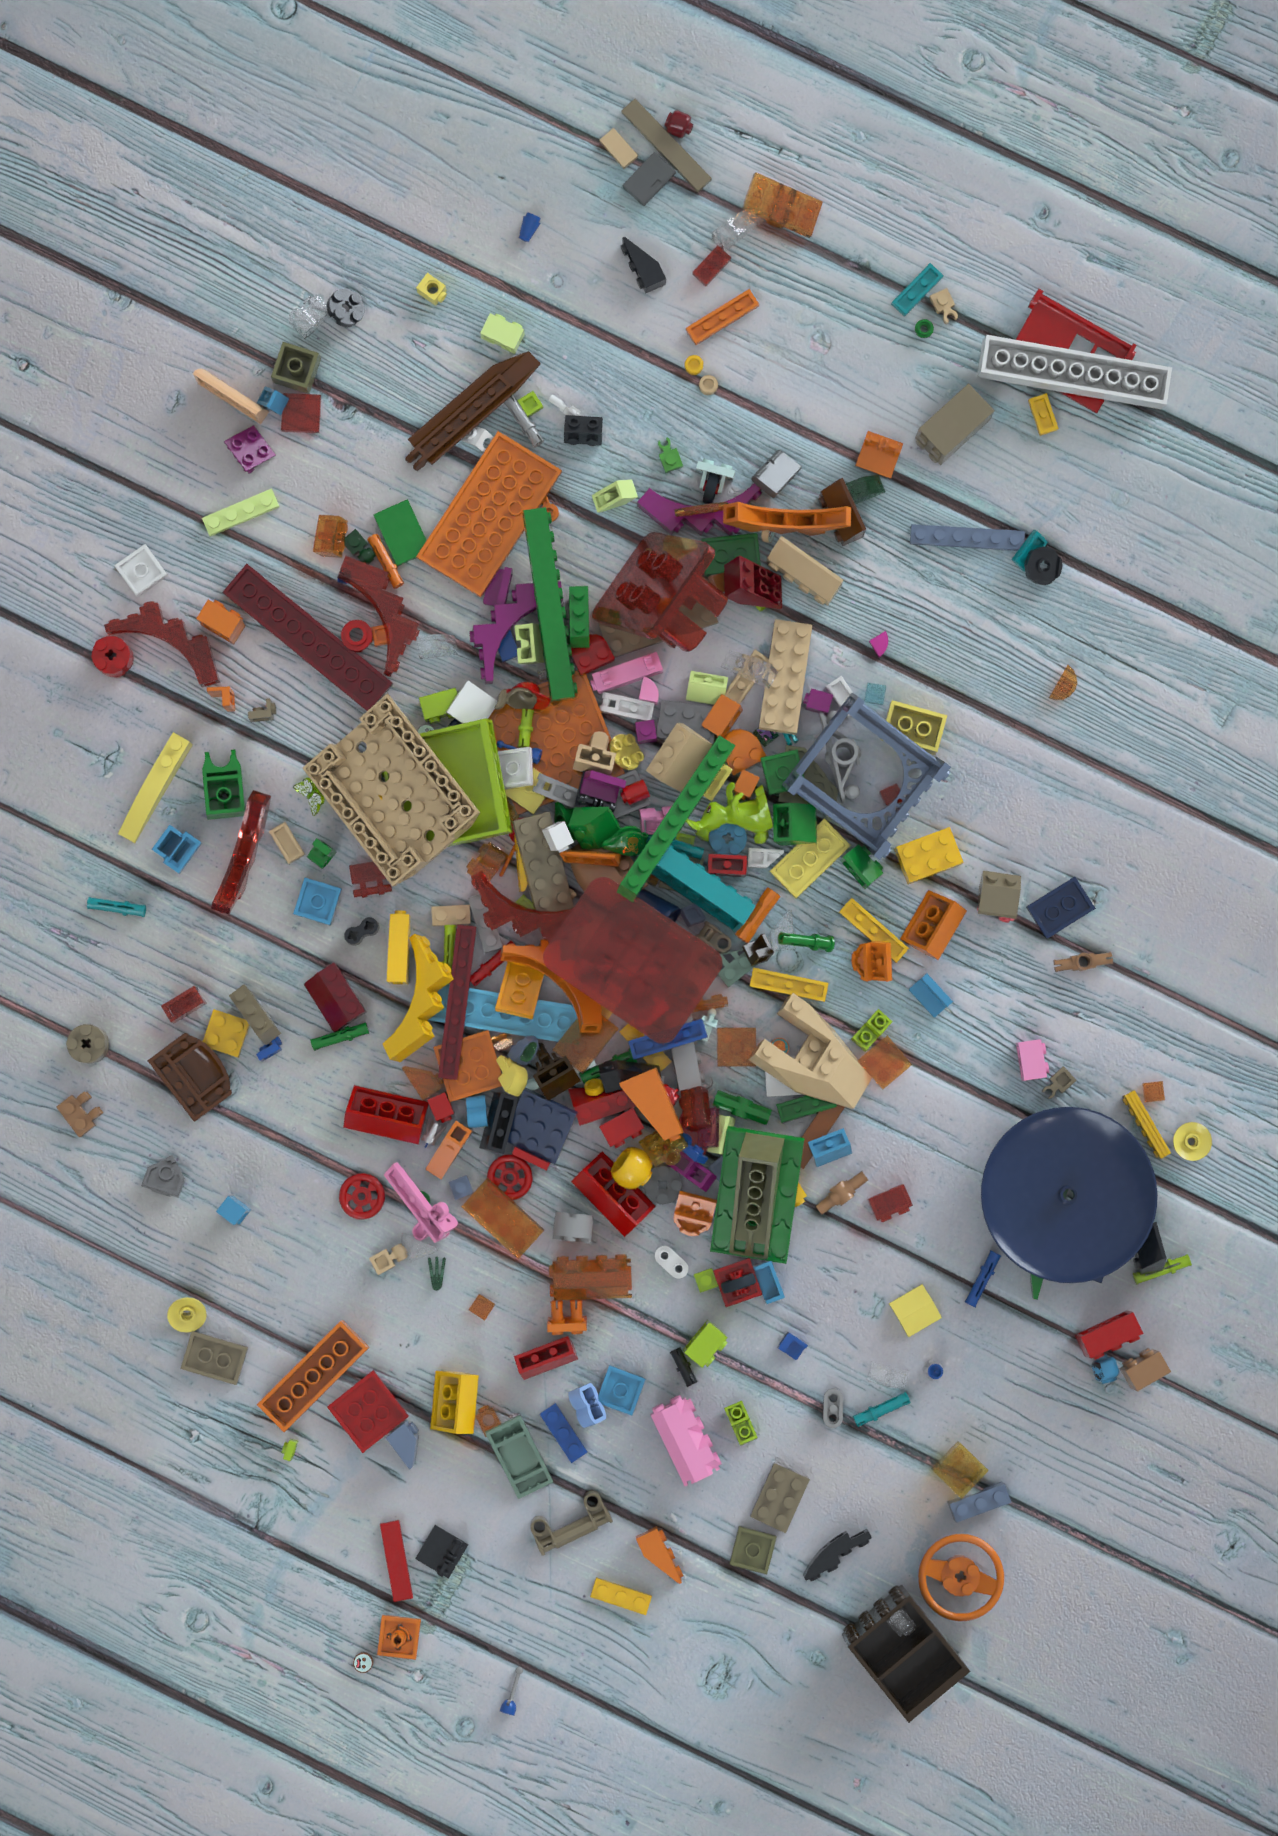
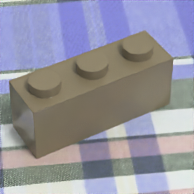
M245 984L229 995L258 1038L265 1045L282 1034Z

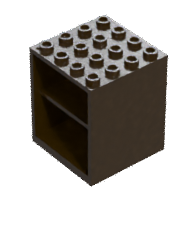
M901 1584L899 1587L896 1585L888 1592L889 1595L885 1599H878L873 1604L874 1608L869 1612L865 1610L861 1613L856 1623L848 1624L843 1629L844 1633H842V1636L850 1651L909 1723L971 1671Z

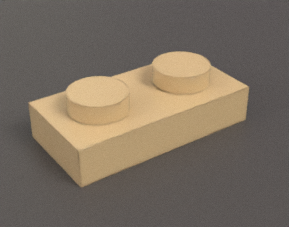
M470 905L431 907L432 926L471 924Z

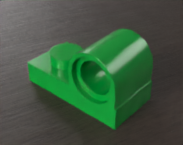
M316 838L312 843L314 847L307 855V858L323 869L337 852L324 841Z

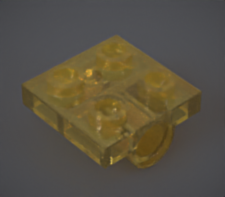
M657 1131L639 1141L640 1146L647 1153L655 1167L663 1162L670 1166L677 1164L681 1159L680 1152L688 1147L682 1136L672 1142L669 1139L664 1141Z

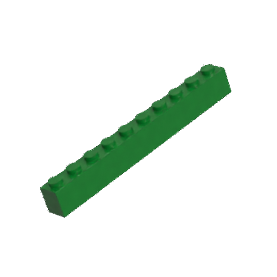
M546 507L523 510L522 515L550 700L553 702L574 699L575 694H577V684L572 680V675L575 674L573 663L569 661L572 651L571 645H567L566 637H569L568 626H564L563 618H566L565 607H561L560 599H563L562 588H558L557 580H560L559 569L555 568L557 552L552 548V543L555 542L553 531L549 529V524L552 523L551 513L547 512Z
M718 736L620 883L617 893L634 902L732 754L736 745L722 736Z

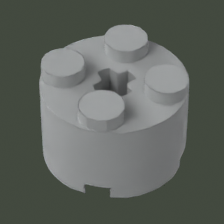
M555 1212L552 1239L564 1240L565 1237L566 1241L591 1243L593 1216Z

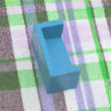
M227 1196L216 1212L231 1224L236 1225L242 1223L251 1209L234 1196Z
M766 1261L753 1266L765 1303L769 1304L785 1298L772 1261Z

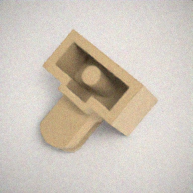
M595 732L591 736L589 746L579 744L573 770L581 772L593 770L611 776L616 753L607 751L609 738L606 733Z

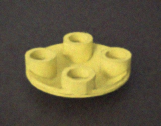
M619 734L613 737L610 742V752L616 753V764L626 770L637 768L640 762L644 760V754L640 751L635 737L632 734Z

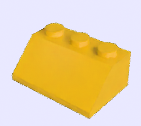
M450 1371L435 1372L430 1429L453 1434H474L479 1375Z

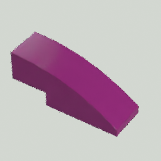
M668 1141L665 1142L656 1155L658 1159L705 1192L708 1191L717 1178L716 1175L698 1162L693 1161L688 1155Z

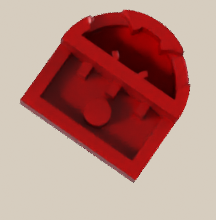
M589 634V648H571L572 656L570 658L580 676L615 661L611 649L602 636Z

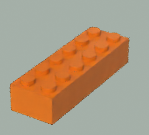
M341 1320L257 1406L283 1432L287 1431L370 1347L344 1320Z

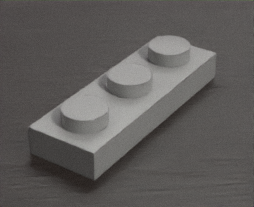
M483 893L468 898L484 953L501 949L503 945L487 894Z

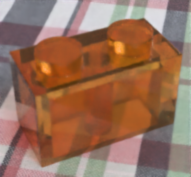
M319 515L313 552L322 557L342 558L348 521L340 516Z

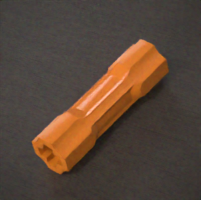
M767 887L759 898L755 909L745 924L735 933V936L745 943H749L762 921L781 896Z

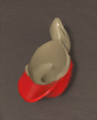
M521 682L512 689H503L499 693L498 701L494 708L502 709L508 704L515 709L544 710L549 706L550 699L540 693L537 684Z

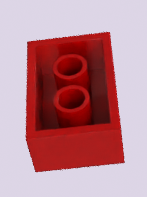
M1126 1310L1075 1334V1337L1084 1356L1096 1360L1105 1356L1104 1352L1108 1350L1113 1352L1122 1348V1344L1125 1342L1133 1343L1139 1340V1336L1144 1333L1134 1312Z

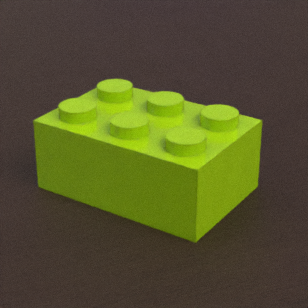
M707 1319L683 1348V1351L700 1367L703 1368L704 1365L708 1367L715 1359L714 1353L717 1350L721 1352L727 1345L726 1339L728 1337Z

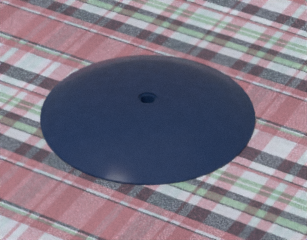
M1079 1107L1051 1108L1022 1119L1011 1127L997 1142L983 1172L981 1204L984 1219L992 1238L1000 1250L1013 1263L1026 1272L1048 1281L1082 1283L1102 1278L1118 1270L1140 1250L1152 1229L1156 1216L1157 1182L1152 1164L1144 1148L1132 1133L1120 1123L1090 1109ZM1066 1189L1073 1192V1198L1070 1201L1063 1197Z

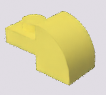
M500 1055L496 1061L503 1074L498 1080L505 1092L518 1097L526 1087L528 1080L527 1070L517 1065L510 1057L507 1058Z

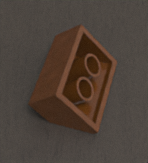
M840 478L821 490L818 501L822 509L851 507V526L835 529L834 536L838 543L841 542L842 546H845L863 538L866 527L844 479Z

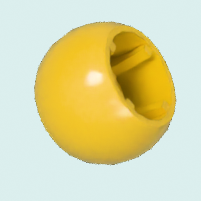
M626 1148L617 1157L612 1166L611 1174L613 1179L626 1189H636L640 1185H645L652 1175L651 1158L640 1148Z

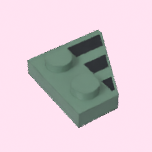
M743 949L705 958L728 988L756 966H751Z

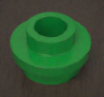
M922 319L916 323L915 333L918 337L928 338L932 335L934 326L931 321ZM921 327H926L927 331L922 332Z

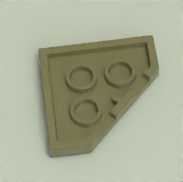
M785 746V752L798 749L800 760L807 752L804 747ZM813 760L804 772V778L837 801V788ZM789 791L779 793V803L810 804L797 793L795 795Z

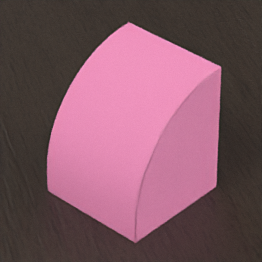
M644 676L639 700L652 702L657 705L659 697L658 688L651 679Z

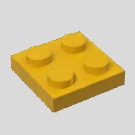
M213 1009L203 1042L213 1050L239 1058L250 1025L246 1019Z

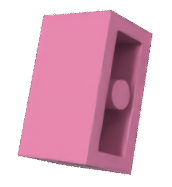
M1041 1039L1016 1043L1021 1080L1046 1078L1047 1073H1049V1065L1044 1060V1054H1046L1045 1043H1042Z

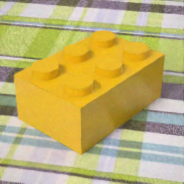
M950 827L902 844L894 849L908 885L964 863Z

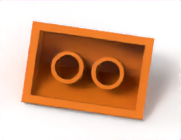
M928 890L900 940L925 955L939 960L967 910L957 902Z

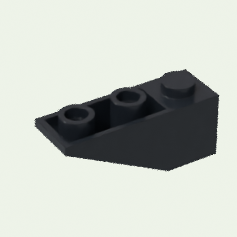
M623 237L620 247L624 256L628 255L630 259L628 264L632 273L636 272L638 276L636 281L639 288H643L646 294L666 285V277L659 262L629 239Z

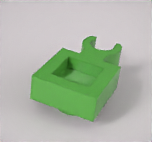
M668 437L666 438L668 443L666 446H662L660 440L658 441V447L663 451V453L659 454V458L665 474L683 467L677 448L671 450V442Z

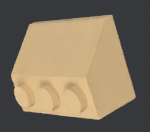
M677 723L646 771L659 781L682 792L713 744L685 724Z

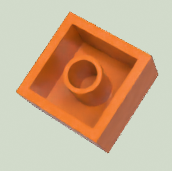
M208 599L196 618L201 626L233 645L246 626L239 613L232 609L230 612L227 611L224 605L217 600L212 602Z

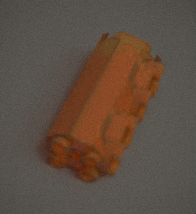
M617 1254L615 1258L610 1259L607 1258V1255H596V1259H588V1256H576V1260H569V1256L557 1257V1261H553V1265H549V1277H553V1284H550V1297H554V1301L632 1298V1293H628V1290H632L631 1266H627V1263H631V1258H627V1254Z

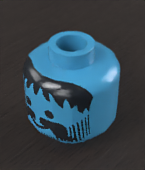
M1105 1354V1356L1096 1359L1092 1363V1370L1097 1381L1105 1384L1117 1380L1119 1368L1114 1357H1108Z

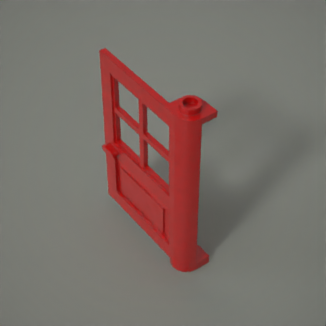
M1038 289L1031 299L1028 308L1032 309L1015 339L1069 349L1078 334L1095 344L1090 353L1094 354L1097 347H1100L1116 356V358L1133 360L1136 354L1134 349L1137 346L1134 343L1132 345L1126 343L1043 295L1044 291ZM1060 392L1096 414L1104 402V399Z

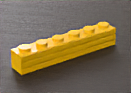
M1132 1090L1122 1096L1124 1104L1129 1107V1113L1136 1119L1134 1120L1136 1125L1140 1126L1142 1135L1147 1138V1144L1150 1148H1153L1154 1156L1162 1159L1171 1154L1136 1091Z

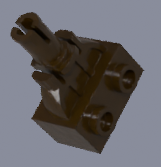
M538 1043L541 1050H537L536 1056L541 1062L542 1067L536 1062L537 1073L533 1077L547 1101L581 1082L566 1056L560 1058L555 1053H551L554 1058L552 1059L544 1044Z

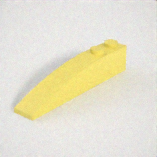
M174 732L172 733L138 792L118 832L119 835L136 843L193 746L190 741Z

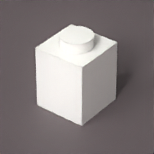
M565 821L556 822L542 830L551 851L563 852L569 849L568 845L574 843Z

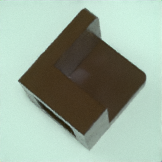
M761 934L756 941L742 946L751 966L767 962L774 954L765 934Z

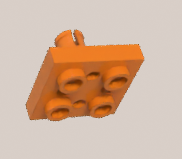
M382 1614L377 1655L416 1660L421 1619Z

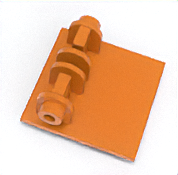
M868 431L855 466L891 479L903 443Z

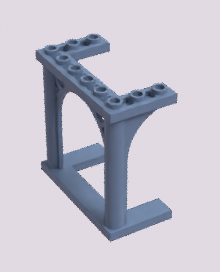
M851 693L782 785L791 794L795 795L797 793L865 844L867 849L876 858L881 860L882 857L885 858L891 851L890 846L892 844L887 841V838L894 836L898 830L896 828L900 821L904 822L909 816L908 811L912 806L915 807L920 802V795L923 791L927 792L933 784L931 782L933 778L938 782L944 781L951 772L949 771L951 766L938 757H933L864 704V700ZM848 714L889 744L896 751L902 762L904 775L899 794L887 807L873 813H857L846 809L802 776ZM909 758L911 762L914 760L916 763L908 766L906 761ZM918 768L922 774L918 778H910L908 772L911 769ZM909 782L916 783L910 786L912 789H907ZM899 798L902 799L900 804L897 803ZM890 812L891 816L888 815L886 822L884 814ZM876 816L880 817L882 821V826L879 830H875L872 827V820ZM863 818H867V819H868V820H867V826H868V827L864 826V824H866V823L861 822V820H862Z

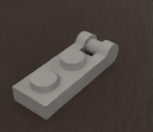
M539 773L537 777L539 780L532 791L573 808L578 789ZM546 782L550 784L548 791L543 789Z

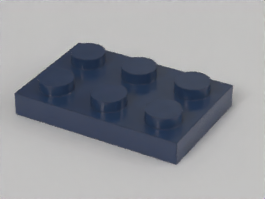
M1076 877L1071 878L1026 907L1046 939L1096 909Z

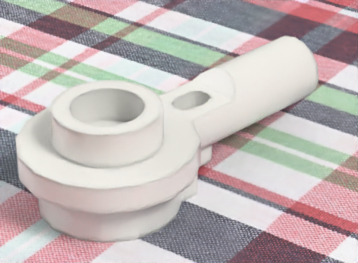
M551 395L549 398V402L560 408V411L565 415L581 416V410L573 405L570 408L563 404L562 400L554 395Z

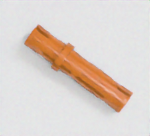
M374 534L370 536L367 540L384 569V575H387L393 589L401 587L404 582L397 571L396 564H393L382 544L379 535Z

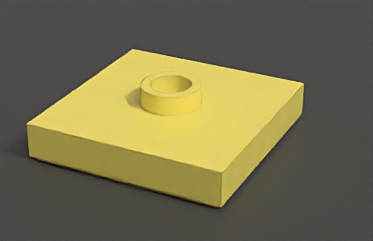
M533 768L532 786L505 789L508 798L533 815L546 798L532 791L533 787L537 785L539 780L537 777L540 773L535 768ZM546 782L543 789L548 791L550 784Z

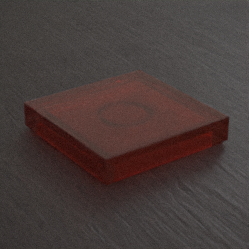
M283 393L284 396L289 398V401L282 412L281 431L320 433L321 395Z

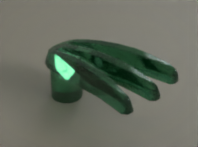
M438 1256L435 1257V1275L433 1274L431 1258H428L431 1284L435 1291L442 1287L445 1257L442 1259L440 1275Z

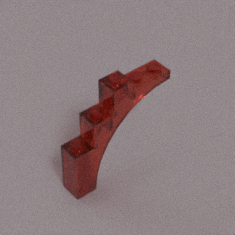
M345 556L337 578L352 585L361 592L378 613L387 640V661L383 674L391 677L393 672L397 673L400 662L397 660L399 654L403 656L406 644L410 645L413 640H417L420 632L417 629L419 623L399 616L402 614L405 605L402 604L403 597L385 591L390 580L387 579L388 572Z
M150 601L144 603L142 607H139L141 615L137 613L127 616V619H112L108 621V624L104 625L108 635L140 633L167 642L180 651L188 660L202 688L221 683L208 637L196 635L192 637V640H189L185 622L182 619L173 618L168 620V623H165L161 606L158 602Z
M253 790L249 796L229 866L212 902L211 909L230 914L237 900L241 899L246 890L249 871L255 862L258 843L265 831L271 795Z
M483 871L471 876L472 885L475 890L479 891L482 904L489 909L483 914V919L486 926L491 928L492 931L512 921L513 930L520 937L541 928L542 937L551 944L593 921L584 903L571 909L560 911L535 910L517 904L501 894L490 883Z

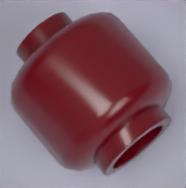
M675 110L673 113H669L664 126L667 127L669 134L683 138L686 134L690 135L694 124L691 123L690 115Z

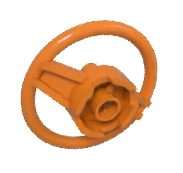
M969 1534L949 1535L935 1542L924 1554L918 1572L919 1588L925 1602L938 1615L953 1621H970L988 1613L998 1602L1004 1587V1569L996 1551L984 1540ZM950 1543H972L982 1548L990 1556L996 1569L997 1580L979 1571L975 1563L966 1556L955 1555L948 1560L931 1558L940 1548ZM963 1571L964 1578L957 1580L958 1578L955 1577V1574ZM926 1575L942 1582L944 1588L955 1596H969L973 1592L992 1596L984 1606L973 1612H950L939 1606L930 1595L926 1583Z

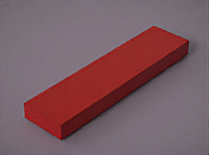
M400 1520L380 1523L393 1601L412 1599L413 1592Z

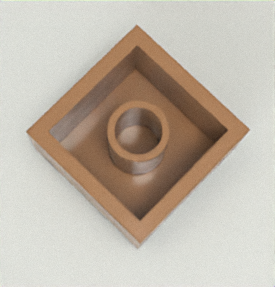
M1147 1348L1139 1353L1140 1356L1138 1358H1129L1122 1363L1123 1366L1119 1369L1131 1389L1138 1392L1171 1372L1160 1351Z

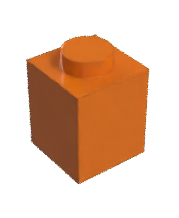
M743 769L732 792L735 795L740 792L744 795L740 799L742 801H745V799L750 800L760 777Z

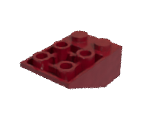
M740 555L724 565L725 598L743 605L782 609V579L780 575Z

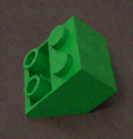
M801 803L773 804V841L780 846L817 843L816 808L811 804Z

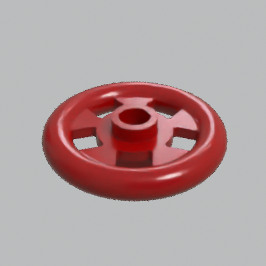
M507 1154L496 1158L491 1163L487 1173V1181L491 1191L499 1198L517 1200L530 1190L533 1175L529 1164L525 1160L515 1155ZM506 1162H513L514 1168H506ZM497 1169L502 1170L500 1178L495 1177ZM523 1169L525 1177L520 1178L518 1170ZM512 1174L513 1180H509L507 1175ZM501 1182L508 1187L505 1192L498 1187ZM519 1183L522 1188L515 1192L513 1186Z
M358 1173L350 1176L343 1182L339 1191V1202L343 1211L350 1217L359 1220L369 1219L382 1209L385 1202V1191L381 1182L376 1177L366 1173ZM361 1181L369 1182L368 1188L360 1187ZM351 1185L356 1188L352 1195L347 1193ZM371 1191H377V1199H371ZM359 1193L365 1194L364 1200L358 1198ZM351 1200L357 1205L355 1209H352L348 1204ZM370 1203L371 1209L364 1212L362 1206Z

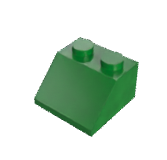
M574 807L568 825L581 848L587 850L600 849L603 841L612 837L621 829L609 807Z
M858 844L845 854L840 862L865 890L883 875V867L877 860L873 861L869 857L871 853L865 846L861 847Z

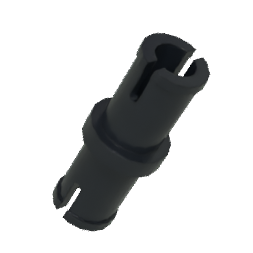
M681 1347L671 1351L670 1354L678 1367L676 1370L677 1372L680 1371L686 1386L689 1387L698 1382L690 1368L691 1363L687 1362Z

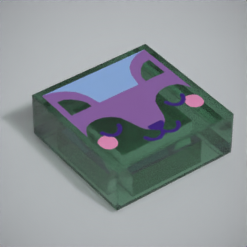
M759 727L753 732L764 747L779 736L777 732L760 730Z

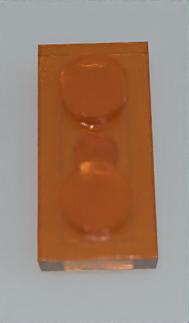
M722 994L713 995L709 1000H704L703 998L692 999V1002L689 1003L690 1013L705 1011L711 1008L728 1007L727 996L723 997Z

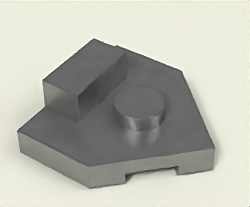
M171 1155L165 1158V1160L147 1168L141 1186L151 1189L152 1192L179 1198L185 1178L175 1158Z

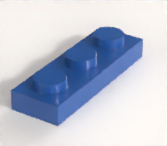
M556 1403L540 1413L543 1421L571 1463L588 1453Z

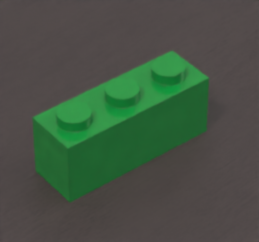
M569 586L571 648H589L588 586Z

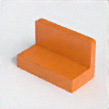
M230 686L207 687V692L211 697H222V706L227 712L235 711V693Z
M722 694L703 721L702 727L712 732L716 738L719 735L724 738L743 709L740 704Z

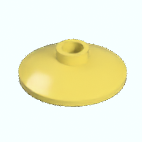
M1185 1123L1174 1134V1149L1180 1157L1186 1160H1200L1211 1149V1134L1200 1123ZM1189 1138H1193V1139H1194V1144H1193V1145H1189V1143H1188V1139H1189Z
M189 1297L180 1298L173 1302L167 1312L169 1324L180 1332H192L199 1329L204 1324L207 1316L205 1306L199 1300Z

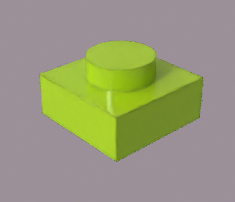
M712 1268L694 1274L700 1293L718 1287Z
M290 1439L288 1443H284L281 1452L284 1454V1460L291 1461L293 1459L299 1441Z

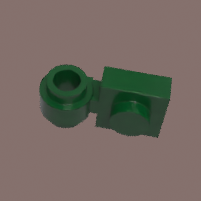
M356 529L341 540L353 556L358 553L360 554L357 557L364 566L374 561L375 553L369 547L365 549L368 543Z

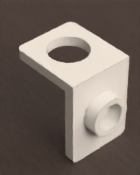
M476 426L461 441L476 446L484 453L486 450L483 447L484 440L489 438L491 442L494 436L487 430Z

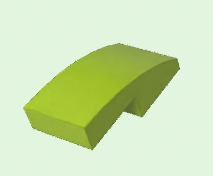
M878 1009L851 1040L866 1052L893 1021Z
M742 1401L724 1408L740 1446L758 1439Z

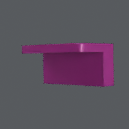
M505 567L504 569H499L485 591L483 604L490 606L506 604L513 575L512 568Z
M593 770L585 771L580 794L616 803L619 789L625 788L626 780Z

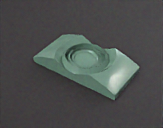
M521 1415L485 1431L518 1499L553 1483L548 1468Z

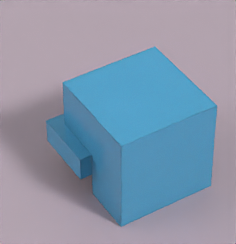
M169 825L151 850L165 859L163 861L164 864L180 874L202 843L186 831L182 834Z

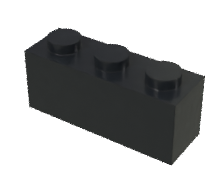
M499 1092L493 1093L487 1116L488 1126L484 1128L480 1149L500 1154L505 1153L518 1097Z

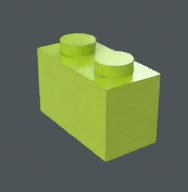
M456 688L419 697L426 722L434 724L440 722L441 718L448 717V719L453 718L446 711L458 694Z

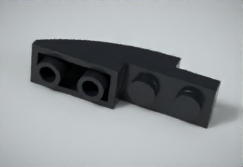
M868 1529L849 1537L847 1531H844L830 1540L808 1564L803 1574L805 1580L810 1579V1581H814L820 1578V1574L827 1570L829 1573L836 1570L838 1564L841 1563L838 1555L845 1556L852 1552V1548L856 1546L860 1548L867 1545L869 1539L872 1538Z

